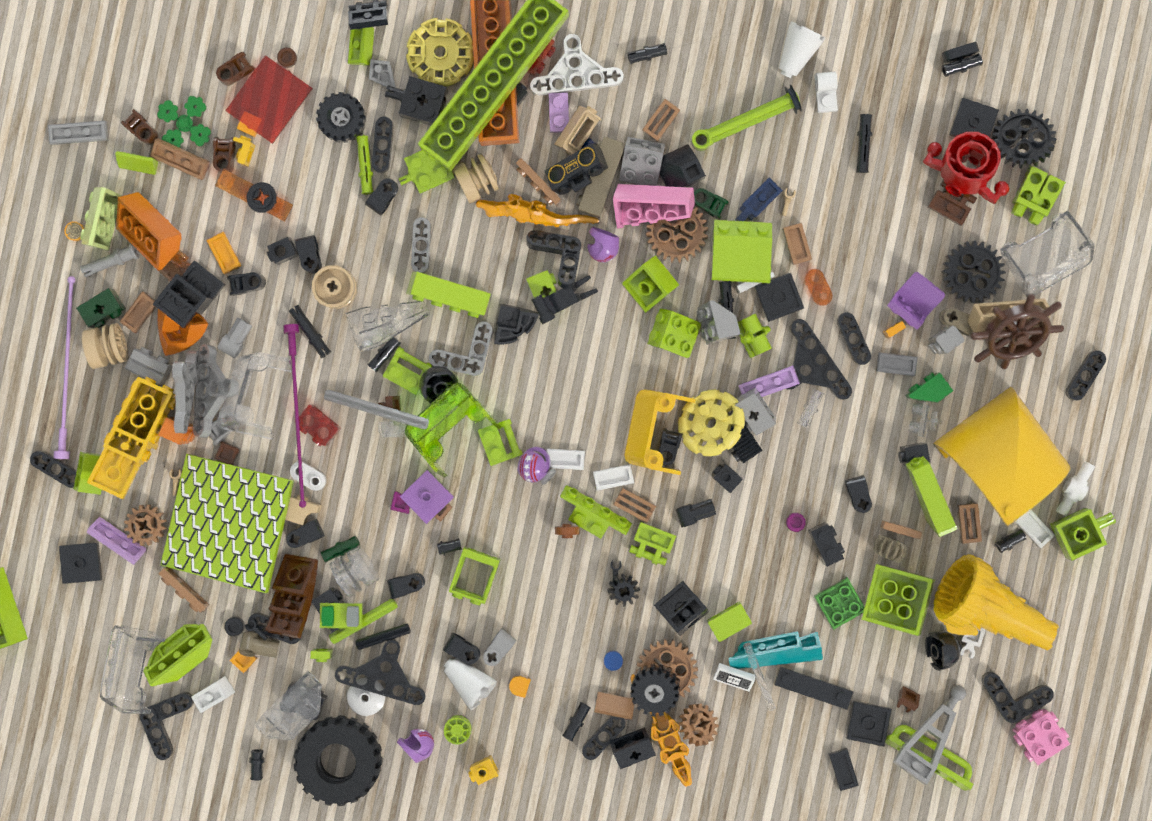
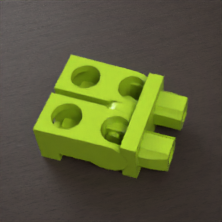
M1031 166L1030 169L1027 168L1021 186L1012 201L1014 206L1011 214L1021 218L1025 210L1032 212L1028 222L1033 225H1039L1042 219L1048 216L1066 182L1048 175V173L1034 166Z

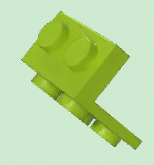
M660 308L655 317V323L649 334L647 344L689 358L701 323L674 311Z

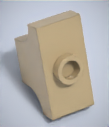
M297 495V497L291 496L285 520L304 525L307 523L311 513L320 512L322 505L310 502L308 497L304 496V501H306L307 505L301 508L299 506L300 495Z

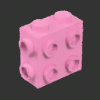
M1046 709L1034 711L1031 714L1032 717L1016 723V727L1012 729L1015 733L1013 738L1019 746L1023 745L1026 750L1023 752L1029 762L1033 761L1037 765L1070 745L1067 740L1069 735L1063 727L1059 728L1056 723L1059 721L1056 715Z

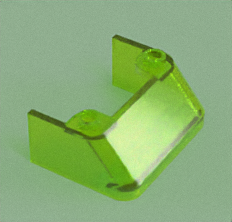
M455 383L417 415L429 420L427 429L406 425L405 435L432 469L444 478L447 474L436 462L444 452V448L438 440L466 415L473 422H481L487 418L499 430L502 428L485 406L461 383Z

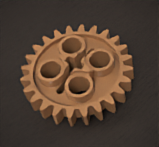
M697 207L693 209L690 218L678 219L673 224L663 219L646 226L648 230H651L646 233V237H652L648 240V244H654L651 250H658L657 257L663 254L664 261L670 257L671 263L674 262L675 258L681 263L682 258H685L688 262L689 255L696 258L695 251L702 252L699 246H706L702 239H708V235L704 234V232L708 231V227H703L707 220H701L703 213L696 214L698 211ZM691 223L695 225V229L687 231L685 226ZM662 224L667 225L671 229L663 228ZM680 229V233L677 236L674 235V231ZM662 233H668L670 238L663 241L659 236ZM686 236H691L693 239L690 240ZM683 240L687 243V246L680 249L676 244Z
M664 639L663 644H660L659 640H657V646L655 647L650 643V650L643 649L646 655H639L642 662H637L636 665L641 667V670L646 665L650 668L651 664H655V667L659 668V664L654 661L655 658L658 659L665 668L670 667L671 673H675L676 677L680 679L679 694L685 697L683 691L691 692L688 686H695L692 679L698 678L693 673L698 671V667L692 666L697 663L696 659H691L694 655L693 652L687 654L689 648L686 646L682 649V642H679L676 646L674 639H672L670 644L667 643L666 639ZM663 653H670L672 655L671 659L663 661L661 659ZM679 665H683L686 668L682 674H678L675 671Z

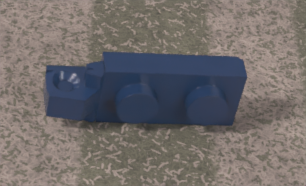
M769 177L739 208L742 213L735 220L745 221L748 218L752 221L783 190Z

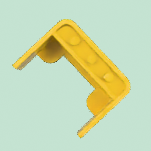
M647 389L639 391L635 399L624 454L625 460L632 465L680 475V470L662 467V454L659 451L650 449L658 411L670 412L675 406L676 399L695 403L696 399Z

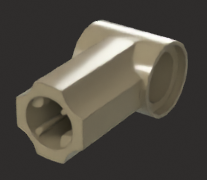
M244 632L239 653L248 657L262 655L276 658L280 641L273 639L264 641L254 632Z

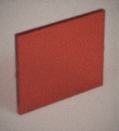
M265 55L225 111L245 124L248 129H252L273 144L313 88L294 76L291 71L284 69Z

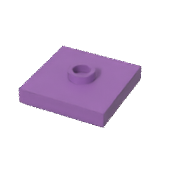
M429 470L425 471L400 496L426 524L454 498Z

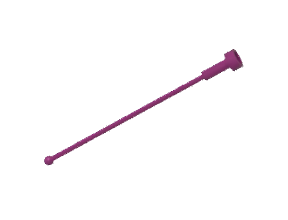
M286 324L283 325L284 334H288L289 356H291L300 486L299 506L304 508L307 503L304 501L295 356L297 355L295 334L299 333V325Z

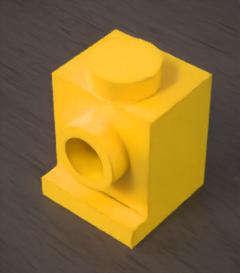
M491 755L470 765L471 771L468 772L471 781H476L478 785L499 776V770ZM485 770L486 774L482 776L479 774V771Z

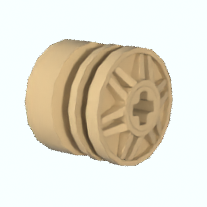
M482 153L477 155L480 161L479 164L476 165L472 157L470 158L471 168L468 169L464 162L457 164L453 168L469 204L481 199L479 189L483 188L487 195L490 194L487 187L490 184L494 191L499 190L497 177L489 161L484 158Z
M118 323L111 324L110 327L108 325L103 326L102 332L99 328L83 331V350L87 362L92 369L108 366L109 361L112 365L118 364V361L120 363L127 362V342Z

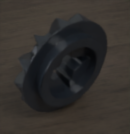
M256 183L248 190L247 203L257 213H266L269 210H273V206L277 203V193L274 187L268 183ZM262 192L263 195L269 196L264 199V203L260 200H255L261 197Z

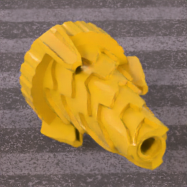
M968 554L956 560L946 571L938 585L933 603L934 613L937 619L943 622L946 631L957 635L976 636L978 635L977 629L983 628L994 635L999 633L1008 639L1015 638L1029 646L1031 643L1045 650H1050L1053 647L1052 643L1057 635L1058 624L1045 618L1038 610L1026 604L1025 599L1010 591L1009 587L1000 583L990 564L981 558Z

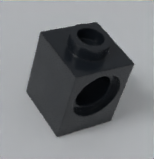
M290 237L283 238L267 246L269 260L277 265L299 256ZM280 247H284L286 250L282 257L277 255V250Z

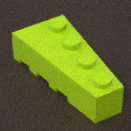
M412 272L406 294L412 295L414 300L423 302L426 299L431 301V305L442 307V304L450 306L449 310L458 313L461 310L468 311L467 315L478 318L479 315L485 316L491 295L484 291L420 272Z

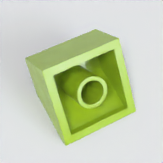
M656 255L622 282V285L645 313L679 286L678 282Z

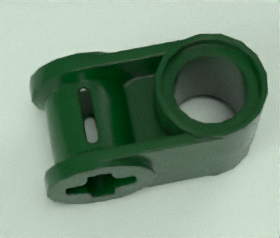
M703 188L694 191V206L720 220L721 213L729 202ZM697 193H702L705 196L703 203L696 201L695 196Z

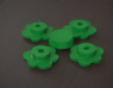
M189 96L188 102L184 105L185 109H187V115L179 117L177 113L178 107L173 105L172 101L166 100L164 104L158 106V118L164 119L166 123L176 120V126L179 129L174 131L167 130L166 134L162 136L163 141L181 148V144L184 142V139L181 137V131H190L192 134L190 140L195 142L197 146H203L204 143L210 141V128L204 127L203 124H198L197 127L193 126V120L191 119L194 116L201 117L202 112L207 109L206 104L202 103L203 99L201 97Z

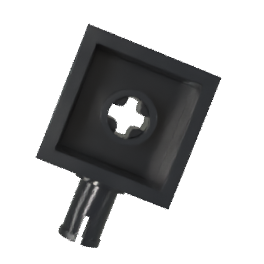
M409 76L404 90L388 85L387 91H385V97L401 101L399 110L401 117L432 126L443 111L446 101L445 95L448 94V89L445 86ZM426 98L428 103H424L422 106L420 100L423 101Z

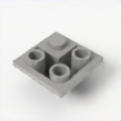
M709 301L697 308V318L701 322V334L703 340L706 341V345L740 335L736 315L715 301Z

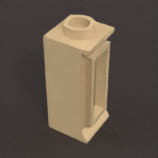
M579 106L555 142V145L565 149V153L568 155L579 151L598 121H601V118L596 115L597 111L590 106H587V108ZM587 117H588V120L586 121V123L584 124V126L582 127V129H581L580 132L578 133L577 137L575 138V140L573 141V143H571L572 140L574 139V137L576 136L577 132L579 131V129L581 128V126L583 125V123L585 122V120H586Z

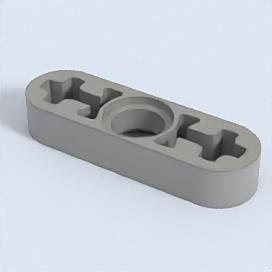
M423 217L417 218L414 221L411 266L415 272L420 273L427 272L430 264L431 223ZM421 221H424V224L427 225V228L423 230V235H427V238H416V234L420 235L421 230L417 228ZM420 240H424L427 244L426 249L423 251H419L416 248V243ZM415 253L426 254V257L422 256V262L426 264L422 267V270L415 266L416 263H419V256L415 257Z

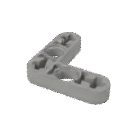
M484 321L476 325L468 357L443 350H433L429 355L430 363L433 366H442L449 370L472 376L480 375L484 370L493 333L492 326ZM484 325H487L486 327L489 329V333L484 335V339H488L487 343L482 340H476L477 336L481 338L482 333L479 331V327L482 328ZM478 343H482L485 347V351L482 354H476L474 351V347ZM440 353V356L443 358H447V354L450 355L447 363L448 366H444L446 362L439 361L436 364L433 355L436 356ZM455 357L460 358L462 361L459 368H453L451 365V360ZM465 359H468L467 363L472 365L474 362H478L477 365L480 366V370H476L473 373L471 368L466 367V371H463Z

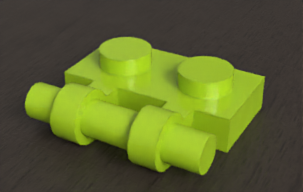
M640 522L634 537L635 541L640 542L639 548L631 545L629 552L635 554V557L640 559L643 557L651 560L653 564L665 566L667 558L661 557L662 551L670 554L676 535ZM646 545L656 548L655 554L646 551Z

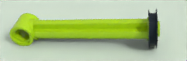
M790 85L789 89L785 87L786 94L709 129L697 130L692 135V146L697 151H705L713 143L789 109H793L796 114L797 110L802 112L799 97L792 85ZM704 136L707 142L704 145H699L696 142V138Z

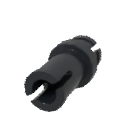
M1018 529L1007 537H1001V540L995 542L998 551L1003 553L1006 550L1010 551L1013 549V546L1026 540L1027 537L1022 529Z
M253 749L249 758V763H251L250 779L253 781L263 779L262 770L265 758L263 757L264 751L262 749Z

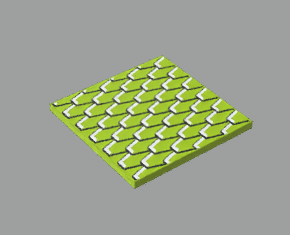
M186 454L161 566L268 593L294 480Z

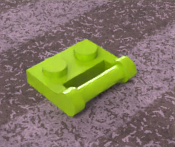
M399 346L383 377L417 395L420 389L419 382L422 374L433 365L415 358ZM402 358L422 370V373L419 375L399 364V359Z
M511 419L478 430L490 466L523 455L522 450H519L512 431ZM502 427L512 450L509 454L506 452L498 430Z

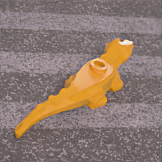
M509 194L508 201L478 200L476 202V207L482 208L489 217L511 216L521 223L531 222L536 225L543 224L544 226L555 227L577 223H599V219L592 216L556 214L546 209L545 203L538 200H533L532 202L522 200V197L516 194Z
M634 674L630 677L631 683L633 682ZM665 711L663 716H659V713H656V716H652L651 738L659 743L661 761L664 764H668L671 761L673 773L687 787L692 784L690 763L684 758V755L688 756L689 748L681 741L678 734L680 725Z

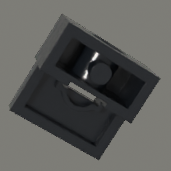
M684 581L679 583L654 605L679 636L684 634L709 612L707 607Z

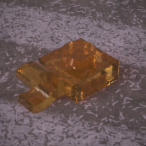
M181 250L170 260L174 265L178 264L185 270L191 265L187 261L189 257Z

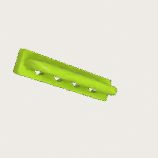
M905 724L899 725L891 735L886 736L885 743L900 751L901 747L905 744L904 741L899 739L900 734L905 732L912 736L916 730ZM922 735L918 739L921 743L935 750L937 743L930 738ZM913 747L910 748L927 762H931L930 757ZM944 748L942 755L963 767L965 770L964 775L961 777L938 763L934 773L964 791L971 790L974 785L969 782L973 773L971 765L966 760Z

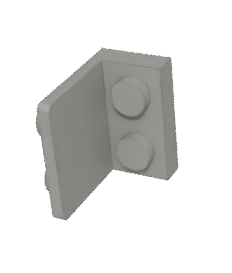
M627 137L619 180L640 185L657 186L665 144Z

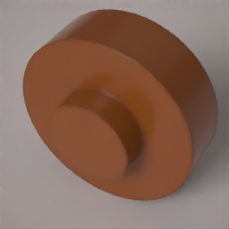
M572 524L555 526V535H562V538H573V535L580 534V526H572Z

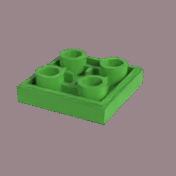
M848 577L814 595L833 630L864 612L865 607Z

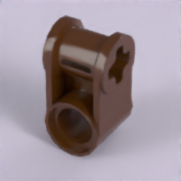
M245 52L236 54L217 68L216 76L222 84L226 86L233 85L255 70V67L251 66L246 59ZM224 72H231L228 79H222Z
M135 109L132 110V114L125 121H121V124L147 145L154 144L155 139L158 138L157 131ZM150 130V136L144 139L145 132Z
M214 137L213 166L221 174L228 175L234 169L236 142L233 141L232 137L230 139ZM226 160V168L220 169V163Z

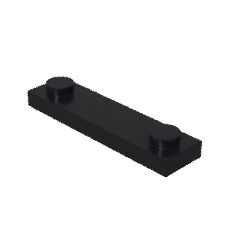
M781 666L774 683L775 686L848 710L853 695L852 690Z

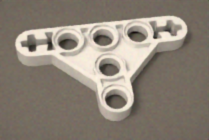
M569 34L564 39V55L547 76L534 78L530 83V88L533 94L542 96L549 95V93H566L613 87L622 83L623 72L617 67L603 68L582 51L580 38L575 34ZM571 38L576 39L578 42L577 47L573 49L567 46V41ZM573 57L580 60V65L576 68L569 65V61ZM613 72L620 75L616 82L613 78L607 79L608 83H604L603 73H607L606 77L612 76ZM592 75H600L601 82L593 84L590 80ZM576 76L582 79V84L578 87L573 86L571 83L572 78ZM561 79L563 87L555 89L552 85L553 81ZM546 80H550L549 86L551 90H547V86L541 87V91L533 88V86L537 85V82L545 85L547 84Z

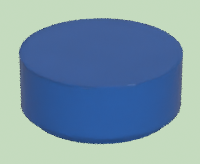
M617 651L608 652L604 657L605 667L611 671L621 668L623 664L622 655Z

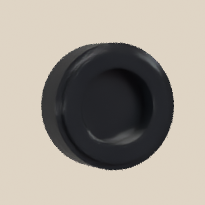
M239 617L229 618L224 625L226 633L230 636L240 635L245 628L244 621Z

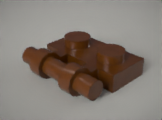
M942 180L940 186L945 188L947 184ZM937 190L927 208L962 226L972 209L965 205L966 202L974 204L977 197L972 194H961L960 201H957L950 197L951 194L946 190L944 193Z

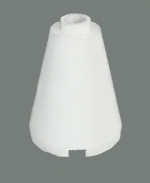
M791 21L780 60L779 69L782 70L780 74L789 78L792 75L797 76L824 42L825 37Z
M450 658L444 665L446 668L444 670L445 674L470 710L475 709L481 704L479 701L486 698L496 686L497 681L458 658Z

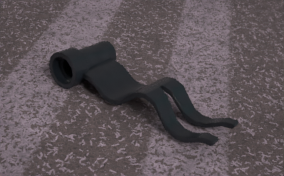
M590 275L575 282L574 286L570 289L562 288L544 298L541 294L531 300L540 315L539 319L542 325L555 319L554 314L598 292L596 288L584 293H574L577 288L591 279Z

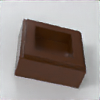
M222 441L214 459L234 465L240 448Z

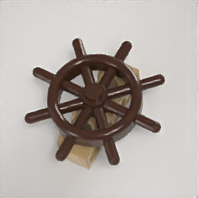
M1029 294L1026 300L974 304L968 318V323L973 330L970 337L973 340L984 339V343L987 346L985 350L974 357L975 362L979 363L993 355L996 358L1002 359L1000 366L1005 370L1008 368L1011 360L1022 358L1031 353L1036 357H1040L1042 352L1039 347L1044 344L1049 334L1064 331L1063 325L1051 326L1050 321L1051 314L1062 307L1061 302L1057 301L1049 306L1045 298L1035 299L1034 294Z

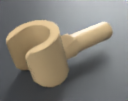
M788 188L783 193V198L785 199L782 211L783 216L787 215L790 201L796 195L795 190L792 196L786 194Z
M171 469L169 472L170 477L173 479V496H177L178 483L182 474L181 470H179L177 477H174V469Z

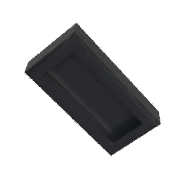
M844 748L828 753L840 791L859 786L848 749Z

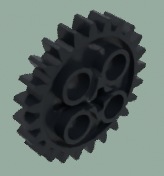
M1018 109L1017 114L1010 111L1009 117L1003 115V119L998 120L997 126H994V133H992L991 139L996 142L1000 150V158L1005 157L1004 164L1011 161L1012 167L1019 164V168L1022 169L1023 164H1026L1027 168L1030 169L1031 163L1037 167L1039 161L1044 163L1046 157L1050 158L1057 139L1054 138L1056 131H1052L1054 125H1048L1049 118L1043 120V113L1036 116V110L1029 114L1028 109L1025 110V113ZM1021 125H1027L1029 128H1023ZM1006 136H1012L1014 139H1008ZM1035 138H1039V139H1041L1042 141L1038 142V141H1035L1034 139H1035ZM1020 149H1023V150H1026L1027 152H1026V153H1022V152H1020L1019 150H1020Z
M976 240L972 241L971 246L968 241L964 242V247L961 244L957 245L958 251L951 249L950 251L953 256L946 255L949 262H944L943 265L947 269L941 271V273L947 274V277H944L942 280L949 282L945 288H952L950 294L956 292V299L963 296V302H967L970 298L971 303H975L976 298L979 303L983 302V297L989 300V293L996 295L997 293L994 288L1001 289L998 282H1003L1005 279L1001 278L1000 275L1006 273V271L1000 269L1005 265V263H999L1002 256H995L998 250L991 252V245L984 248L983 241L977 246ZM964 255H968L971 258L970 265H966L963 262ZM984 260L989 263L987 271L981 266ZM957 266H960L967 270L975 268V272L990 275V277L987 278L980 274L972 276V272L957 269ZM960 273L966 278L963 284L959 283L957 279ZM978 279H981L984 282V287L982 289H979L976 286V281Z

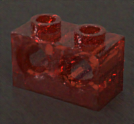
M309 404L299 416L300 431L304 434L308 432L313 437L312 441L320 447L321 445L328 446L342 429L313 404ZM308 415L314 418L312 426L306 424L305 420ZM323 427L329 430L327 438H323L320 435V430Z

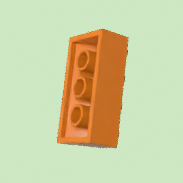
M139 192L118 197L116 229L158 271L162 270L180 250V241L182 239L180 231Z

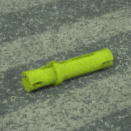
M363 135L356 137L360 169L358 177L361 179V194L369 195L374 192L372 177L374 175L371 171L368 136Z

